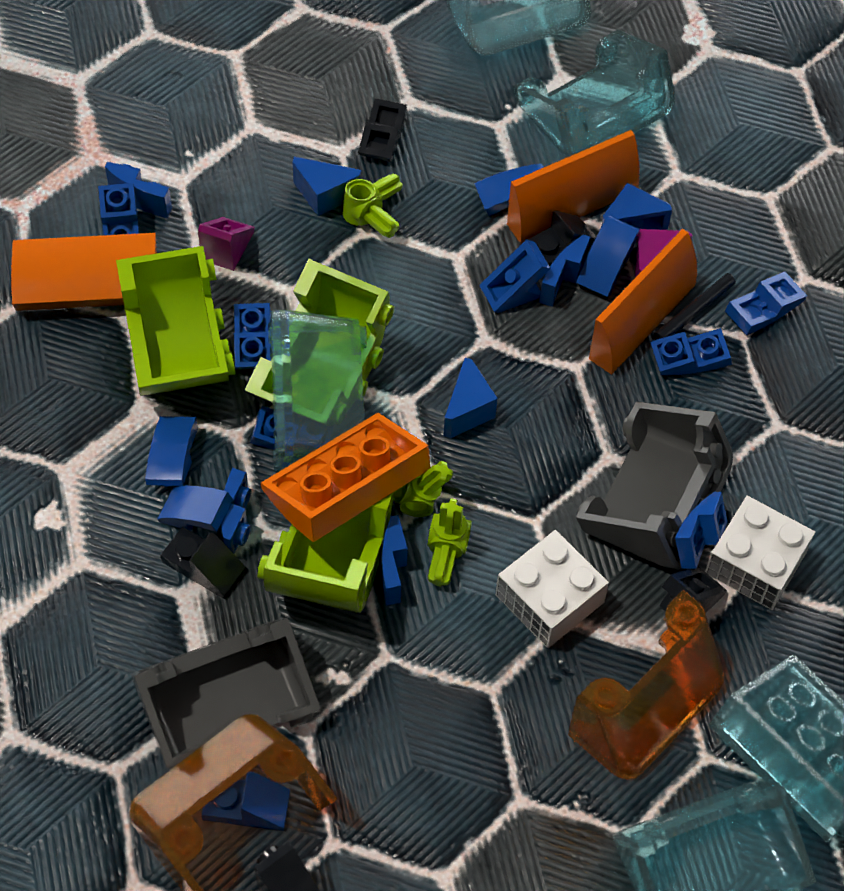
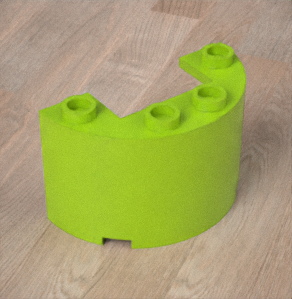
M203 246L116 260L140 396L229 381V375H235L232 352L230 353L228 340H220L218 330L225 329L221 308L214 309L210 281L216 280L213 259L206 260Z
M308 259L293 290L299 304L271 361L260 357L245 391L324 426L331 427L333 425H340L355 400L360 402L365 396L368 388V381L366 379L371 368L376 369L379 366L384 354V349L380 348L385 328L393 316L394 306L390 305L388 291Z
M395 492L315 542H312L291 524L288 532L282 531L279 542H274L269 556L263 555L260 560L257 578L264 580L265 590L361 613L370 595L383 550L382 544L385 530L390 520Z

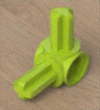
M396 174L387 175L375 183L364 179H355L348 182L344 193V219L348 223L357 226L370 224L381 235L392 238L399 229V223L382 209V201L401 191L403 186L399 176Z
M438 462L425 473L396 490L394 494L395 503L400 504V510L409 516L424 517L432 514L434 501L440 496L442 486L452 478L453 471L448 468L446 462Z
M450 498L449 503L441 504L439 514L434 513L428 536L427 546L433 552L427 578L429 582L439 587L450 583L455 559L466 553L472 521L466 520L463 515V507L457 505L458 500Z

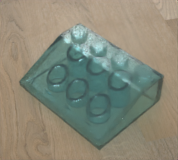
M792 654L731 694L708 726L814 832L818 833L828 842L844 829V701L796 655Z

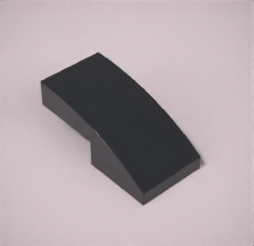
M374 98L369 121L365 123L358 155L392 161L407 115V104Z

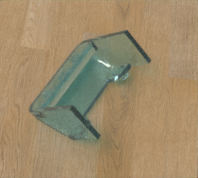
M446 0L447 7L472 51L481 55H491L580 28L588 22L591 15L589 0H500L481 6L480 0Z

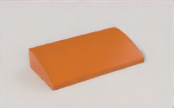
M633 131L624 132L512 181L507 225L520 244L526 239L528 240L550 228L552 215L556 210L583 217L612 204L627 183L638 188L639 156Z
M682 228L596 318L589 360L612 375L696 285L697 260L692 240L686 230Z
M156 233L13 240L11 264L13 307L16 311L124 305L116 260L156 254Z
M376 413L262 481L261 489L296 529L312 542H315L425 473L430 468L429 445L380 413Z

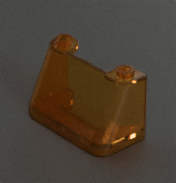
M684 590L670 602L665 611L664 620L668 629L660 636L658 644L665 649L666 654L629 691L613 679L600 678L591 682L576 697L568 735L618 778L629 780L641 775L719 693L724 683L725 673L704 608Z

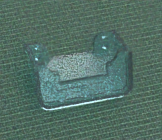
M618 29L606 35L597 44L595 50L597 67L549 93L544 82L540 79L527 78L513 86L517 104L566 157L629 130L636 133L666 116L674 106L675 91L666 49Z
M271 310L268 323V343L271 344L270 357H272L273 437H275V450H273L274 470H283L364 421L361 349L367 347L366 326L359 325L358 319L291 310Z
M764 781L742 784L627 827L613 835L618 854L635 891H805V887L817 883L785 786Z

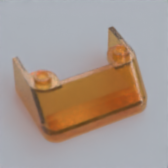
M247 714L236 719L140 792L130 804L129 819L132 825L181 891H203L185 867L188 862L199 854L203 846L202 831L191 816L257 765L266 777L273 782L282 784L296 779L319 811L338 799L300 748L258 715Z

